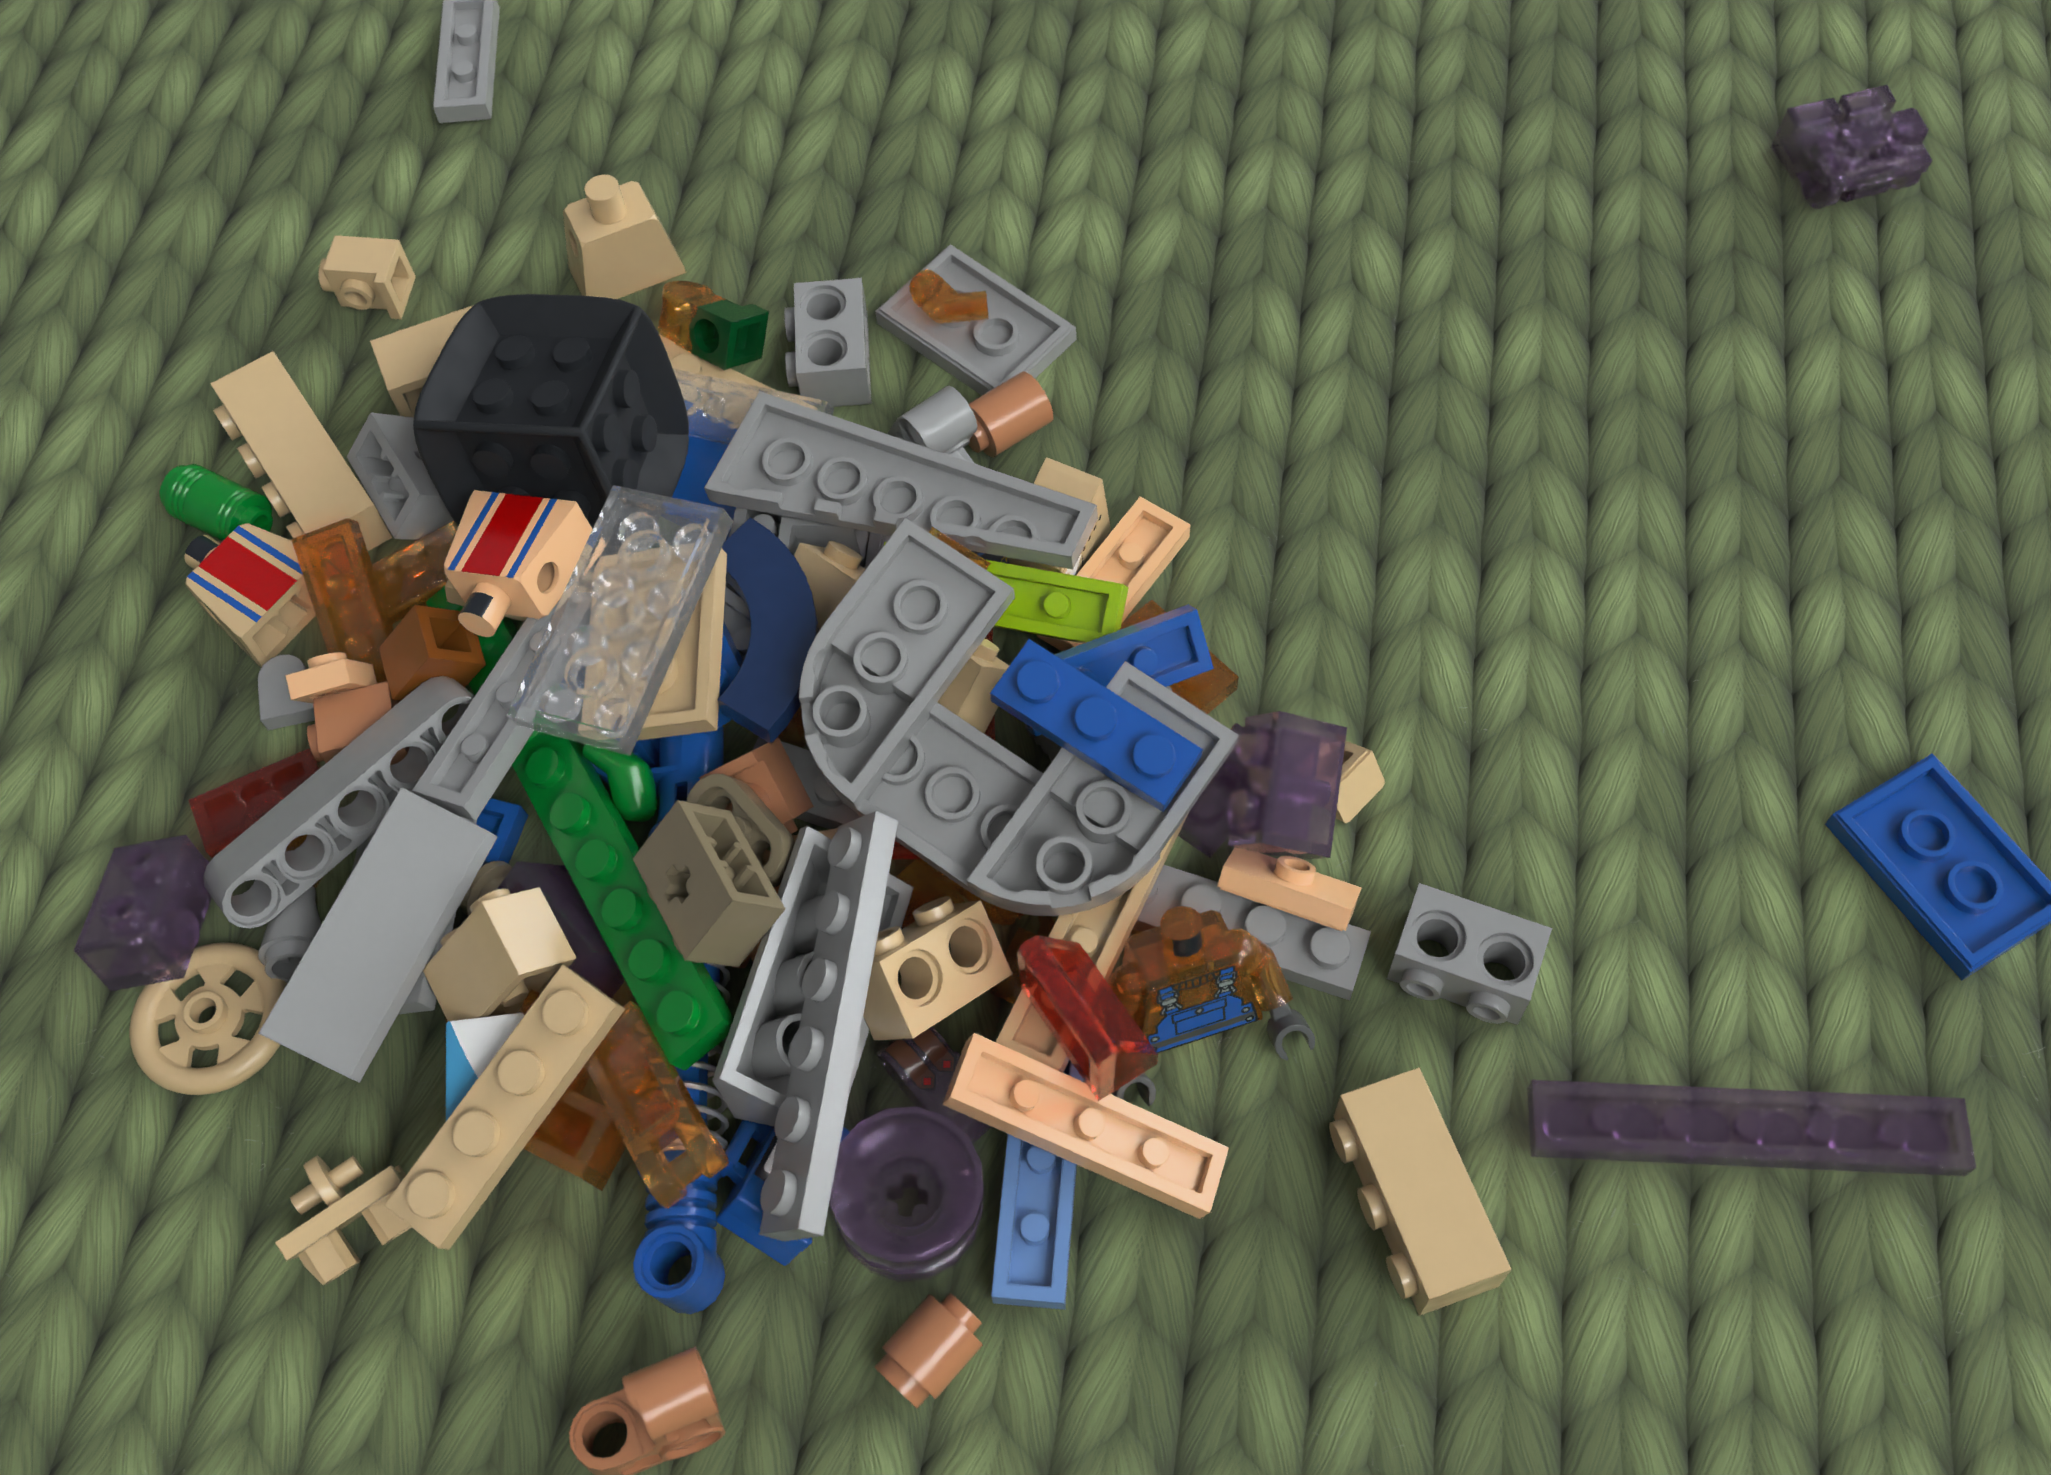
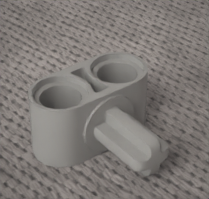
M949 385L898 417L887 433L888 435L974 463L964 448L970 443V438L977 431V421L965 398L954 387Z

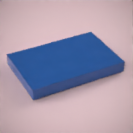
M1933 753L1833 813L1825 823L1827 828L1961 980L1969 977L2051 924V881Z

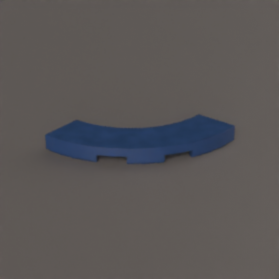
M750 517L720 545L727 553L726 581L736 590L749 611L751 635L744 662L732 683L718 698V703L722 714L772 744L787 727L801 705L799 690L802 670L808 651L819 632L812 592L798 561L779 538Z

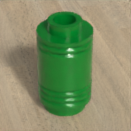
M198 464L177 466L162 481L159 496L167 513L171 517L223 541L237 526L247 523L269 532L273 523L272 507L267 497Z

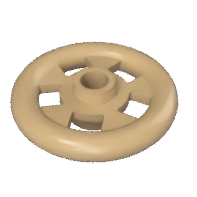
M220 942L206 944L178 955L152 976L135 1003L129 1028L133 1055L141 1070L150 1080L167 1090L180 1094H213L230 1089L246 1081L273 1057L281 1044L258 1033L286 987L287 982L281 979H271L266 974L265 965L258 958L259 950L238 943ZM236 970L245 973L254 980L242 996H239L234 990L224 985ZM200 974L205 981V985L195 989L183 1001H180L175 991L187 980ZM216 1006L214 1016L207 1022L199 1023L201 1013L209 1007ZM248 1012L262 1015L260 1025L251 1041L235 1037L243 1026L245 1013ZM175 1019V1029L180 1039L161 1047L159 1024ZM219 1048L217 1065L191 1068L193 1051L195 1049L213 1050Z

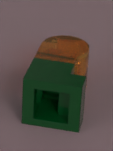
M671 281L663 287L658 331L667 339L675 342V345L726 370L762 359L769 311L754 304L740 306L713 294L710 288L699 283Z

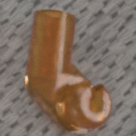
M932 270L920 271L912 278L909 287L911 298L933 321L944 324L989 319L986 290L957 293L938 273Z

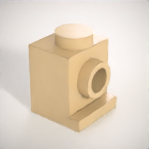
M335 235L327 258H323L319 266V283L321 288L325 292H334L342 307H352L359 310L369 308L384 309L388 311L391 319L402 320L416 277L400 241L395 239Z

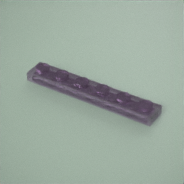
M1532 1080L1527 1088L1531 1157L1967 1176L1976 1169L1965 1098Z

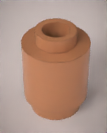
M951 1293L941 1303L929 1294L882 1346V1349L887 1353L876 1364L875 1368L918 1409L929 1395L937 1399L983 1346L973 1335L982 1322Z

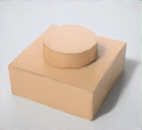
M343 652L313 657L307 660L309 669L285 675L291 700L313 703L314 698L377 684L373 664L347 659L346 653Z

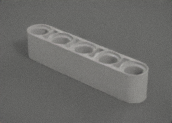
M433 677L423 682L215 855L206 866L203 875L204 887L228 921L242 928L250 929L263 926L273 920L374 834L401 787L413 793L412 789L474 698V695L450 677ZM459 704L458 711L454 717L441 723L445 712L450 707ZM410 747L408 754L402 761L390 765L393 756L399 750ZM359 790L357 797L351 804L338 808L340 801L345 795ZM307 835L306 840L300 847L295 850L286 851L287 846L293 839L298 836ZM255 880L248 891L232 896L233 891L238 885L245 881Z

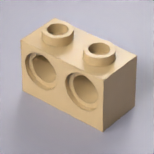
M949 896L941 897L914 910L912 914L915 922L905 928L900 929L899 926H895L878 932L863 1014L874 1040L913 1039L1012 975V971L981 900L953 904ZM898 972L901 974V988L898 984Z

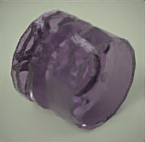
M913 1106L885 1109L859 1122L840 1143L830 1197V1207L834 1220L849 1254L871 1273L898 1282L930 1279L955 1266L973 1244L982 1217L984 1197L982 1163L968 1135L945 1115ZM904 1188L917 1189L919 1201L927 1203V1205H915L912 1217L900 1216L897 1203L890 1201V1199H901L904 1194Z

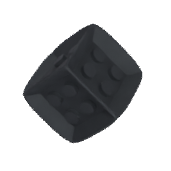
M521 294L497 296L476 303L461 318L444 345L421 390L413 420L415 442L420 457L457 527L474 490L576 501L601 543L587 564H598V560L643 553L654 538L664 518L685 465L689 444V421L686 405L667 351L653 322L644 310L635 304L595 296Z

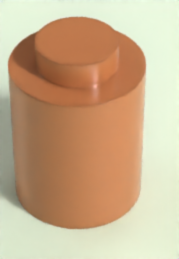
M1022 371L969 403L978 427L977 431L970 438L968 445L977 453L983 451L988 456L995 457L1053 421V410L1050 401L1041 385L1032 375Z

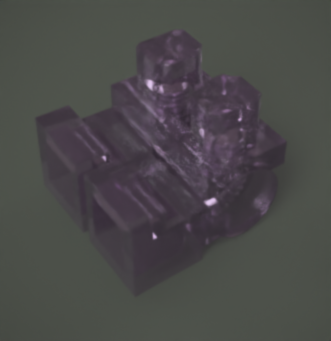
M1888 85L1842 95L1838 104L1833 97L1787 109L1771 148L1791 178H1798L1800 180L1805 199L1811 207L1820 209L1835 205L1839 199L1849 202L1885 193L1890 187L1902 189L1914 186L1919 181L1922 172H1926L1933 160L1923 145L1928 128L1918 111L1914 108L1892 113L1891 110L1896 100Z

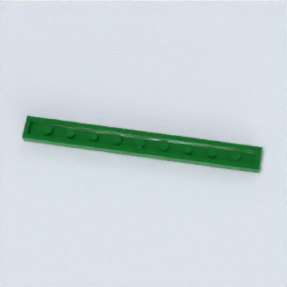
M445 585L426 601L428 607L461 611L464 607L447 602ZM504 617L493 636L483 637L478 635L486 665L469 683L474 695H476L518 632L511 618ZM554 699L513 762L512 767L669 1064L686 1071L728 1036L734 1017L704 963L684 960L682 954L675 947L673 936L656 903L650 898L647 886L633 861L634 856L640 849L592 763L584 758L581 743L557 700Z

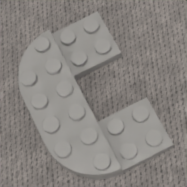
M905 518L826 620L816 635L803 666L799 700L801 702L805 739L824 779L846 806L860 817L877 811L897 819L896 842L970 893L997 907L1028 915L1058 916L1090 910L1119 897L1149 873L1160 859L1161 851L1238 743L1239 735L1125 661L1106 688L1203 749L1201 758L1165 811L1162 812L1063 747L1044 773L1040 772L938 703L946 689L1014 600V588Z

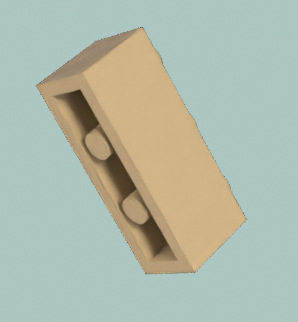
M1420 1067L1340 1095L1334 1114L1335 1121L1329 1123L1331 1138L1343 1163L1353 1161L1363 1184V1187L1357 1189V1195L1367 1223L1372 1230L1382 1228L1392 1255L1386 1257L1387 1268L1399 1296L1402 1299L1411 1297L1420 1316L1499 1287L1512 1269Z

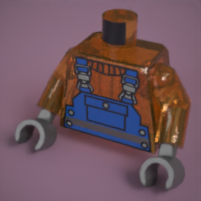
M1186 906L1174 907L1166 911L1161 918L1160 926L1133 934L1125 941L1123 963L1116 968L1102 989L1098 999L1106 1055L1108 1058H1114L1115 1065L1108 1071L1105 1077L1107 1092L1124 1100L1123 1096L1126 1088L1137 1082L1141 1098L1148 1106L1152 1105L1156 1098L1155 1085L1136 1064L1135 1054L1138 1053L1140 1059L1262 1020V1011L1270 1012L1271 1018L1266 1028L1267 1035L1280 1058L1286 1061L1289 1060L1282 1046V1041L1285 1035L1292 1031H1301L1310 1050H1313L1315 1036L1302 1014L1290 1009L1288 1002L1293 999V996L1270 946L1242 928L1228 930L1219 911L1209 910L1198 913L1193 908Z

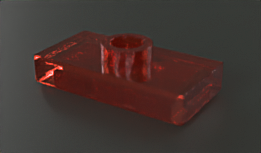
M308 748L189 799L205 851L212 859L322 767L320 762H317L311 749Z

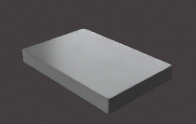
M951 244L875 311L878 325L980 395H984L1022 371L1036 378L1076 341V327Z

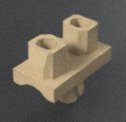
M316 1155L303 1165L311 1184L292 1195L290 1200L301 1215L322 1201L328 1207L275 1243L286 1261L299 1258L305 1268L322 1285L332 1282L361 1262L341 1232V1229L363 1215L381 1244L386 1245L412 1228L384 1206L406 1174L400 1165L395 1168L390 1165L346 1194L343 1187L364 1174V1170L357 1159L352 1156L331 1170L321 1157Z

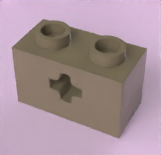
M677 800L633 858L647 886L650 898L656 903L673 936L675 947L686 961L739 967L786 909L729 810Z

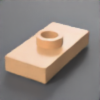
M1239 845L1235 846L1223 865L1217 885L1226 892L1339 931H1346L1362 887L1316 872L1314 865L1301 858L1280 856L1277 859Z

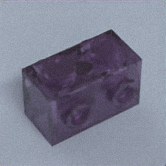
M186 835L145 841L139 844L114 848L74 948V952L110 991L183 979L185 977L212 899L204 887L203 878L209 861L203 857Z

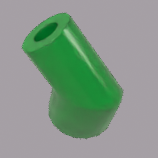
M587 741L583 748V756L607 774L612 800L621 817L632 822L650 820L655 815L658 806L651 767L621 743L594 746L590 741Z

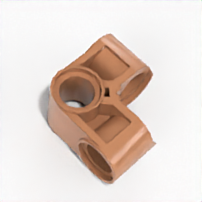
M697 1347L690 1348L623 1376L624 1389L598 1400H593L580 1409L572 1421L569 1439L570 1447L577 1459L594 1475H635L667 1460L678 1459L698 1452L720 1440L725 1435V1430L711 1383ZM612 1423L626 1424L627 1438L621 1450L611 1457H595L593 1455V1442L600 1429Z

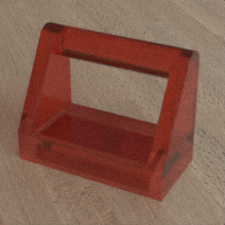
M1034 936L1018 948L1017 956L1023 992L1098 1101L1158 1064L1157 1052L1080 943L1045 936Z

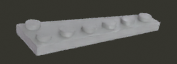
M761 391L756 396L704 487L709 500L717 504L892 536L902 521L907 518L950 547L1067 569H1074L1098 519L1096 504Z

